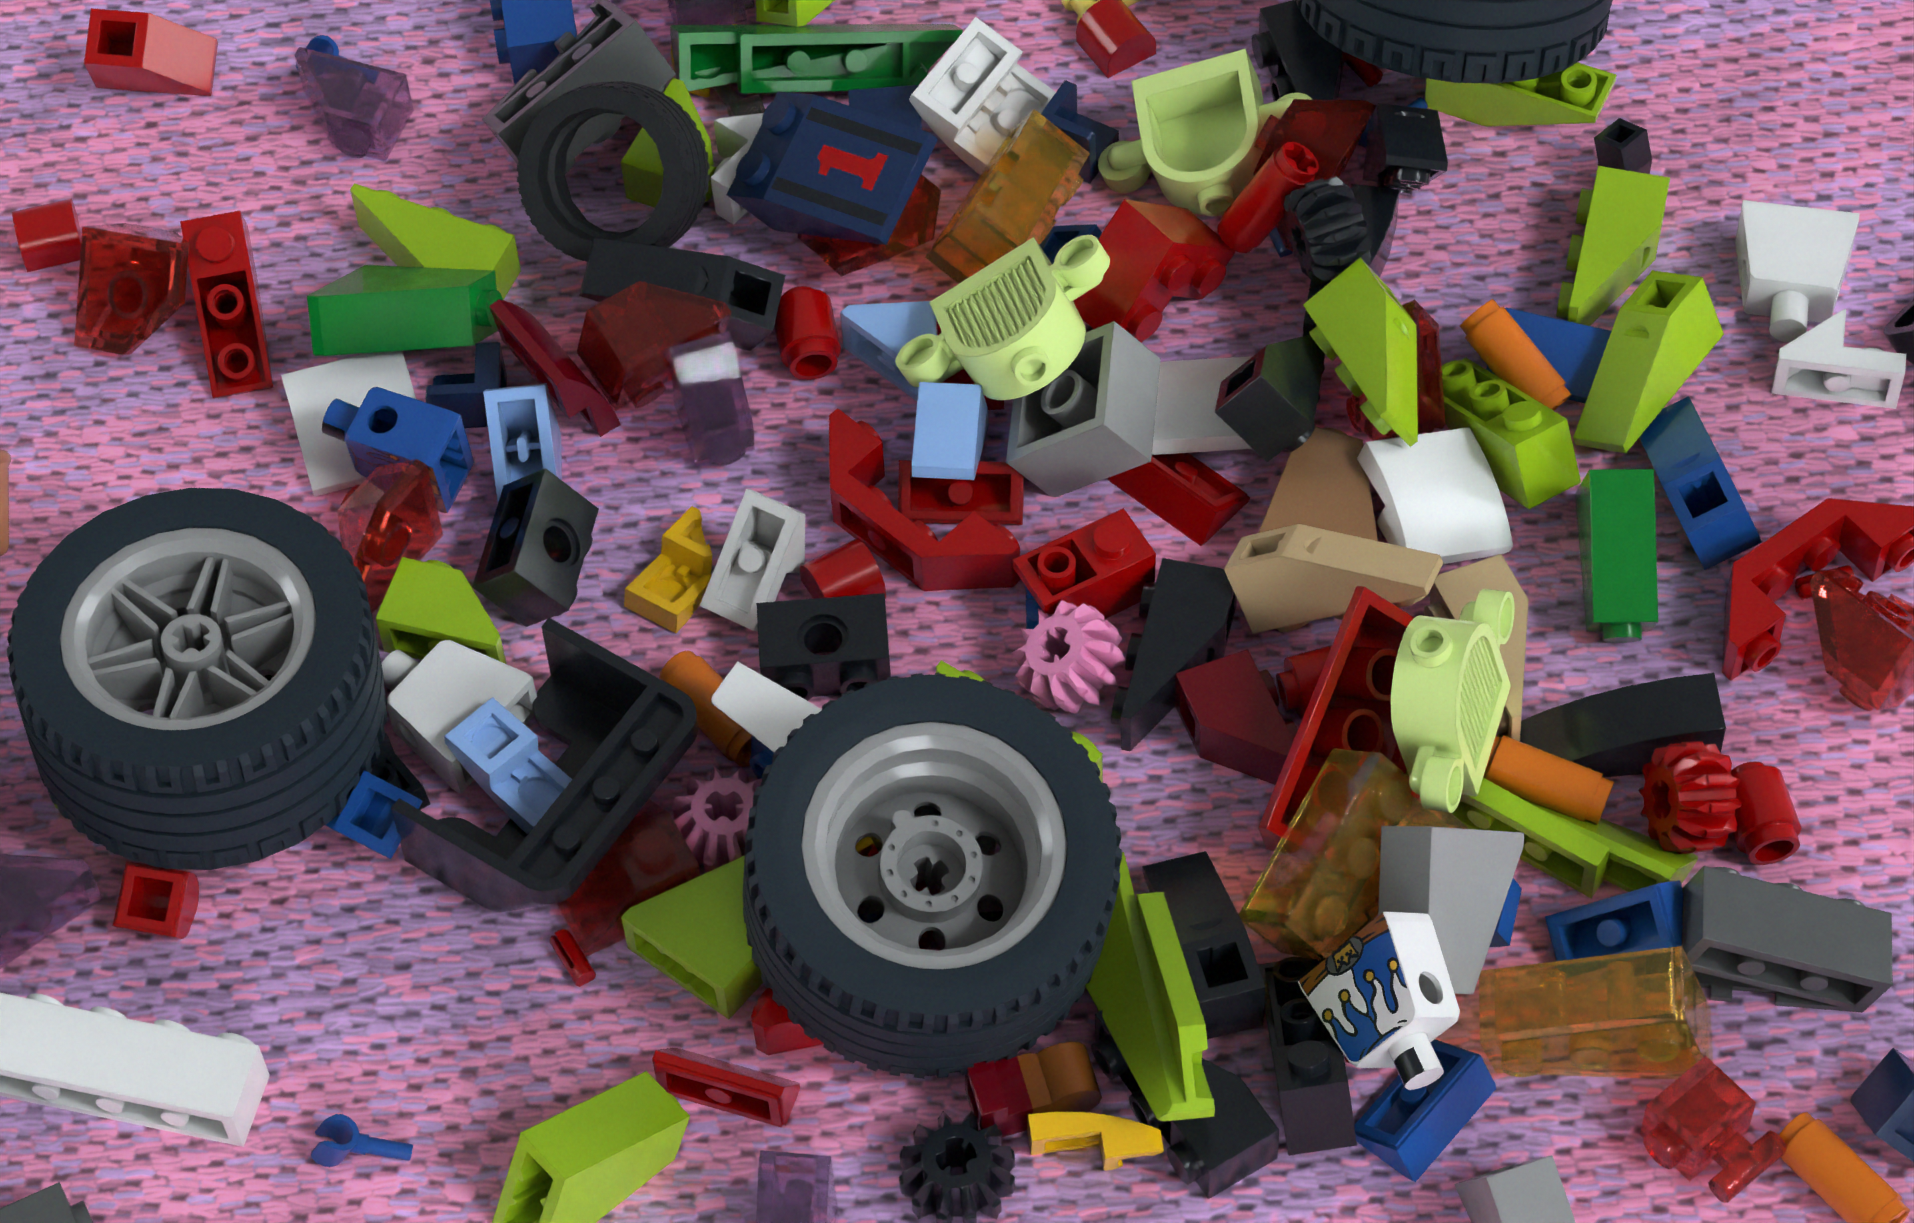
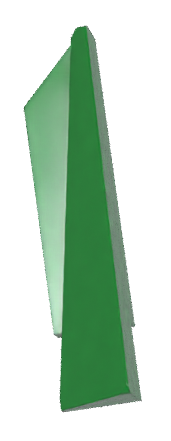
M806 24L799 27L787 25H670L676 79L683 81L688 91L737 82V90L740 93L848 91L919 85L928 75V69L963 33V29L953 24Z

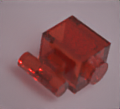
M1706 1055L1646 1105L1640 1131L1644 1146L1650 1156L1666 1169L1675 1167L1689 1182L1713 1161H1716L1723 1170L1708 1182V1185L1715 1197L1723 1203H1728L1780 1159L1787 1149L1784 1140L1771 1130L1767 1131L1752 1145L1743 1137L1749 1130L1756 1102Z

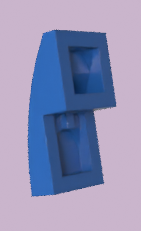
M364 770L343 811L337 814L325 826L392 859L401 842V837L397 832L391 807L399 798L419 809L423 801Z

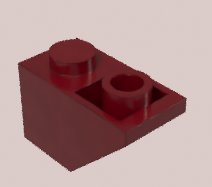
M1246 649L1176 673L1175 708L1199 757L1276 785L1298 728L1292 720L1284 722L1277 708L1279 706L1278 691L1267 669L1259 671L1249 650Z

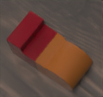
M1080 1042L1058 1043L1035 1054L1030 1052L1008 1060H998L995 1063L994 1060L988 1063L986 1061L974 1063V1067L967 1068V1075H965V1091L971 1111L978 1118V1131L997 1124L998 1129L1002 1131V1137L1026 1131L1028 1114L1088 1112L1096 1107L1102 1099L1085 1044Z

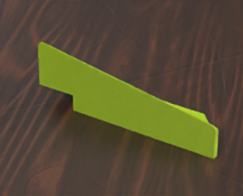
M1406 771L1398 792L1421 804L1420 795L1413 792L1409 786V774ZM1485 778L1482 779L1478 796L1461 794L1458 807L1453 813L1434 811L1465 829L1524 833V847L1520 859L1589 898L1593 897L1604 879L1627 892L1664 882L1680 880L1682 884L1698 860V856L1693 853L1678 854L1676 851H1664L1659 840L1650 839L1647 835L1600 818L1598 825L1587 820L1583 822L1524 800Z
M1122 852L1119 869L1120 883L1115 906L1099 960L1094 968L1090 982L1085 987L1098 1011L1103 1009V1020L1156 1119L1160 1121H1176L1214 1117V1098H1212L1202 1066V1051L1208 1049L1206 1024L1164 892L1137 894L1136 899L1124 852Z

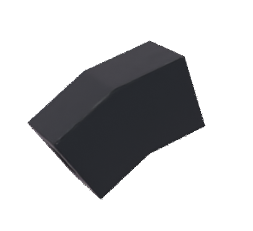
M1618 118L1594 137L1598 166L1650 174L1652 155L1647 129Z

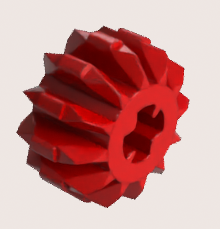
M1702 741L1669 744L1667 747L1656 748L1651 762L1643 766L1642 772L1645 778V785L1638 791L1643 796L1644 807L1640 814L1649 820L1648 834L1650 839L1659 840L1664 851H1676L1678 854L1710 852L1713 848L1725 847L1728 834L1737 830L1738 824L1734 814L1735 810L1742 806L1741 802L1736 798V788L1740 780L1739 778L1732 777L1730 756L1721 754L1716 744H1704Z

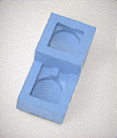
M493 697L444 735L445 744L471 777L527 834L530 833L572 781L567 774L538 750V736Z

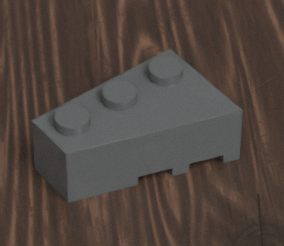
M595 0L590 9L596 16L576 37L571 32H565L554 43L560 54L540 74L535 69H530L482 119L517 165L519 161L518 154L521 152L520 146L524 140L525 133L529 130L530 124L543 111L542 109L562 94L583 85L611 81L634 82L663 93L666 88L665 83L676 75L675 71L638 22L609 0ZM605 113L590 118L581 125L567 150L565 174L574 166L575 157L592 143L599 144L614 135L621 125L620 120L626 115Z
M1703 866L1682 888V949L1647 959L1646 995L1667 997L1668 985L1710 988V1000L1732 1002V990L1774 993L1775 1006L1863 1013L1893 985L1892 913L1865 907L1863 903L1854 899H1833L1806 892L1799 886L1791 883H1770L1742 876L1738 871L1727 867L1711 868Z

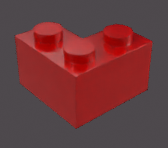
M1124 199L1098 239L1110 257V265L1104 273L1103 280L1099 285L1073 300L1081 318L1093 329L1115 321L1142 343L1160 326L1163 318L1162 312L1173 296L1203 299L1213 292L1224 280L1226 266L1236 251L1229 248L1217 233L1188 208Z

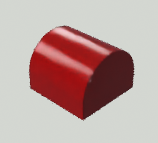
M1122 0L1098 1L1082 15L1077 24L1076 42L1107 78L1156 54L1155 38Z
M72 199L12 212L15 233L27 272L86 259L78 215Z
M859 538L800 566L801 581L813 599L885 593L886 598L885 583L881 571L870 550Z
M126 861L112 926L184 939L190 931L198 907L199 882L197 876L187 871Z

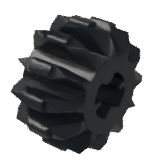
M1337 176L1325 180L1319 178L1304 183V187L1291 191V194L1285 196L1283 220L1288 230L1287 238L1293 247V256L1299 260L1302 272L1316 285L1329 283L1360 257L1369 266L1372 243L1367 234L1366 227L1368 224L1363 218L1361 205L1356 202L1353 190Z
M942 1111L938 1117V1130L936 1131L917 1124V1128L913 1132L915 1145L903 1146L900 1152V1166L905 1171L899 1176L901 1193L905 1197H913L912 1211L917 1215L918 1219L936 1212V1223H952L953 1217H962L963 1223H977V1211L997 1219L1002 1211L1000 1198L1012 1197L1015 1190V1177L1010 1173L1015 1167V1154L1011 1146L1001 1145L1002 1131L998 1129L997 1124L978 1131V1118L972 1111L964 1118L961 1125H952L951 1118ZM963 1167L964 1174L951 1175V1168Z

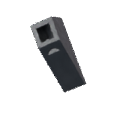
M1297 0L1260 8L1259 33L1252 35V49L1256 63L1260 69L1269 68L1272 75L1270 85L1274 101L1289 93H1303L1313 99L1321 117V128L1316 137L1310 142L1303 144V146L1309 149L1316 157L1319 164L1317 173L1324 172L1343 75L1344 52L1321 37L1313 29L1298 8Z
M1381 103L1376 104L1370 109L1362 180L1377 182V187L1400 189L1399 195H1412L1413 190H1421L1422 186L1429 185L1430 181L1447 171L1448 159L1438 110Z
M594 238L579 296L742 350L751 351L773 332L786 275L730 256Z
M1310 335L1266 345L1221 382L1215 413L1266 462H1269L1284 449L1289 452L1298 449L1309 439L1315 429L1314 420L1317 403L1320 399L1321 378L1325 370V353Z
M1162 558L1156 582L1145 581L1140 600L1139 618L1146 619L1143 634H1131L1126 654L1125 670L1132 672L1129 688L1118 686L1111 715V724L1121 726V750L1132 751L1175 707L1176 673L1224 657L1237 605V597L1224 569Z
M1203 851L1142 866V872L1149 893L1164 892L1206 1024L1207 1039L1263 1026L1265 984L1246 928L1207 852Z
M1324 954L1310 957H1288L1277 962L1258 964L1265 984L1264 1009L1288 1156L1357 1146L1343 1052L1302 992L1298 983L1301 978L1325 960Z
M1103 1009L1095 1013V1043L1091 1045V1049L1097 1064L1110 1080L1119 1076L1130 1090L1132 1095L1129 1096V1103L1138 1121L1161 1130L1162 1136L1170 1145L1167 1148L1169 1161L1185 1184L1189 1185L1196 1181L1207 1198L1210 1199L1278 1158L1279 1128L1241 1077L1203 1058L1202 1066L1212 1098H1214V1117L1176 1121H1160L1156 1119L1103 1020Z

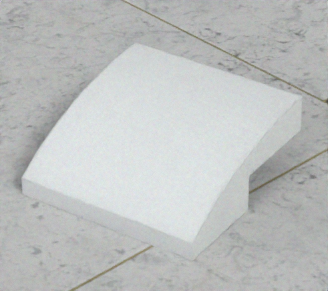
M975 17L911 94L909 101L934 133L961 160L996 187L1037 136V118L1056 92L1017 64L1023 53L1022 50Z
M403 351L364 353L281 375L314 497L373 482L355 470L344 441L322 432V422L329 405L334 399L337 398L360 407L368 391L373 387H380L416 399Z
M1253 356L1160 362L1152 455L1252 449L1215 413V407L1221 382Z
M1470 427L1418 434V442L1411 447L1401 437L1365 442L1357 460L1385 505L1376 523L1389 544L1438 554L1441 556L1443 564L1491 557L1510 552L1513 542L1504 503L1490 465Z

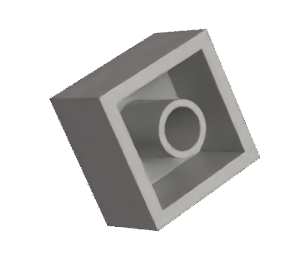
M1115 321L1086 332L1079 354L1071 365L1055 380L1031 394L1013 399L1006 463L1051 497H1059L1151 462L1161 358Z

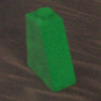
M364 265L307 295L313 355L331 356L473 346L498 331L489 307L497 300H503L501 293L497 290L495 270Z
M1654 469L1589 470L1575 493L1586 632H1603V641L1627 643L1642 640V631H1651L1658 623Z

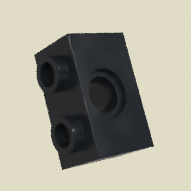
M546 468L504 485L472 588L525 627L569 611L577 596L578 589L576 585L584 558L592 545L593 538L591 534L599 508Z
M885 593L756 603L760 673L808 701L812 697L842 695V693L850 690H860L867 683L873 681L880 682L891 677ZM822 651L834 652L829 655H816Z

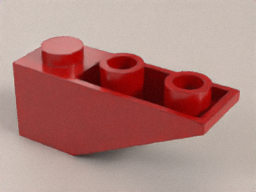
M241 211L180 221L213 399L274 388L248 225Z

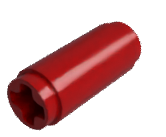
M1287 142L1273 152L1221 217L1217 231L1221 240L1229 248L1239 253H1249L1253 248L1260 246L1284 217L1285 196L1291 194V191L1304 187V183L1315 179L1319 164L1314 154L1305 146L1296 142Z

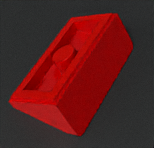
M1189 453L1152 455L1151 462L1108 478V481L1200 546L1214 536L1250 500L1247 493Z
M899 460L898 511L911 521L916 519L923 523L959 524L970 513L975 511L990 524L1023 525L1025 477L1006 462L979 461L974 480L912 477V460Z
M679 1048L655 1050L652 1058L656 1081L666 1092L674 1097L778 1127L786 1126L800 1090V1083Z

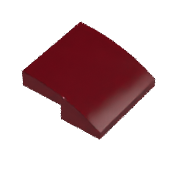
M500 299L489 306L502 341L539 384L547 383L551 399L568 419L580 412L600 437L621 425L608 401L533 315L511 302Z

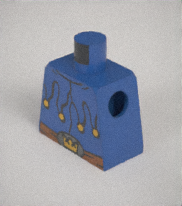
M380 387L371 388L360 407L337 398L334 399L323 418L322 432L346 443L354 468L359 474L444 513L449 512L475 463L460 414Z

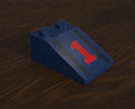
M778 91L774 100L765 109L762 116V124L748 152L739 161L736 168V176L726 195L776 231L887 245L938 138L930 132L818 95Z

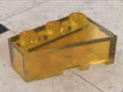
M1033 109L1007 134L925 258L959 284L1033 237L1040 244L1056 223L1054 217L1060 206L1063 207L1081 186L1084 178L1079 175V172L1090 153Z
M1332 749L1288 826L1287 831L1247 898L1239 916L1243 923L1280 953L1325 960L1367 926L1379 913L1381 826H1426L1467 829L1468 827L1452 813L1424 809L1421 804L1420 795L1413 792L1409 786V776L1382 753Z
M1683 946L1481 970L1479 976L1480 1045L1496 1073H1506L1514 1077L1563 1075L1714 1081L1711 1008Z

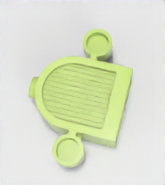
M1241 49L1132 80L1141 139L1118 141L1109 145L1099 157L1098 169L1106 185L1118 193H1130L1139 189L1147 181L1152 171L1162 193L1174 206L1188 208L1193 214L1221 216L1273 154L1271 145L1273 137H1277L1284 144L1287 142H1296L1301 145L1306 144L1319 133L1321 117L1313 99L1303 93H1289L1280 97L1277 101L1264 104L1258 76L1246 49Z
M1082 235L1066 243L1058 251L1052 264L1035 238H1031L930 301V306L942 332L937 336L933 334L920 335L906 343L896 356V366L913 387H919V382L941 383L962 369H965L974 384L982 385L983 395L995 400L1016 399L1043 388L1060 376L1079 354L1085 340L1086 329L1073 300L1102 282L1104 273L1110 265V257L1095 236Z
M1482 589L1476 601L1468 602L1463 607L1459 620L1423 615L1416 616L1409 623L1402 637L1392 679L1391 720L1394 736L1409 774V786L1413 792L1420 795L1421 804L1424 809L1453 813L1458 807L1461 794L1478 796L1511 687L1500 653V644L1507 643L1514 622V598L1509 591Z

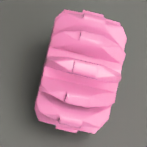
M1061 600L1054 615L1044 613L1043 610L1038 609L1039 624L1034 629L1020 628L1023 638L1027 642L1026 645L1012 652L1016 663L1020 666L1015 675L1020 685L1033 694V699L1045 708L1056 710L1060 707L1065 712L1070 711L1077 714L1084 700L1089 704L1100 705L1099 690L1104 685L1118 686L1111 670L1126 662L1122 651L1117 647L1122 640L1117 628L1108 620H1104V615L1095 607L1087 606L1084 603L1077 607L1073 603Z
M715 766L710 773V781L707 783L689 778L688 785L686 786L687 796L674 797L672 806L674 820L673 825L670 826L673 843L681 848L683 860L688 864L689 868L704 863L705 873L745 856V838L748 828L749 811L753 807V795L756 788L761 785L762 778L749 782L748 773L744 771L742 766L731 778H723V774Z

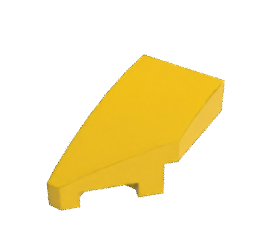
M691 506L662 535L661 554L625 588L624 607L674 633H677L687 623L700 606L712 576V552L710 545L705 542L702 531V516L699 509Z
M1087 1112L1028 1114L1027 1135L1031 1155L1100 1146L1103 1170L1108 1171L1123 1167L1122 1159L1155 1156L1164 1152L1161 1130L1130 1119Z

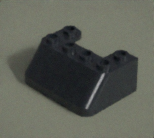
M548 618L541 626L551 676L536 693L537 698L533 702V709L539 727L547 734L569 745L555 765L567 774L572 781L530 833H525L511 818L495 837L462 818L448 817L436 820L400 798L391 807L396 829L401 837L400 844L406 862L479 905L497 912L555 904L573 895L691 747L698 734L696 707L686 693L551 618Z

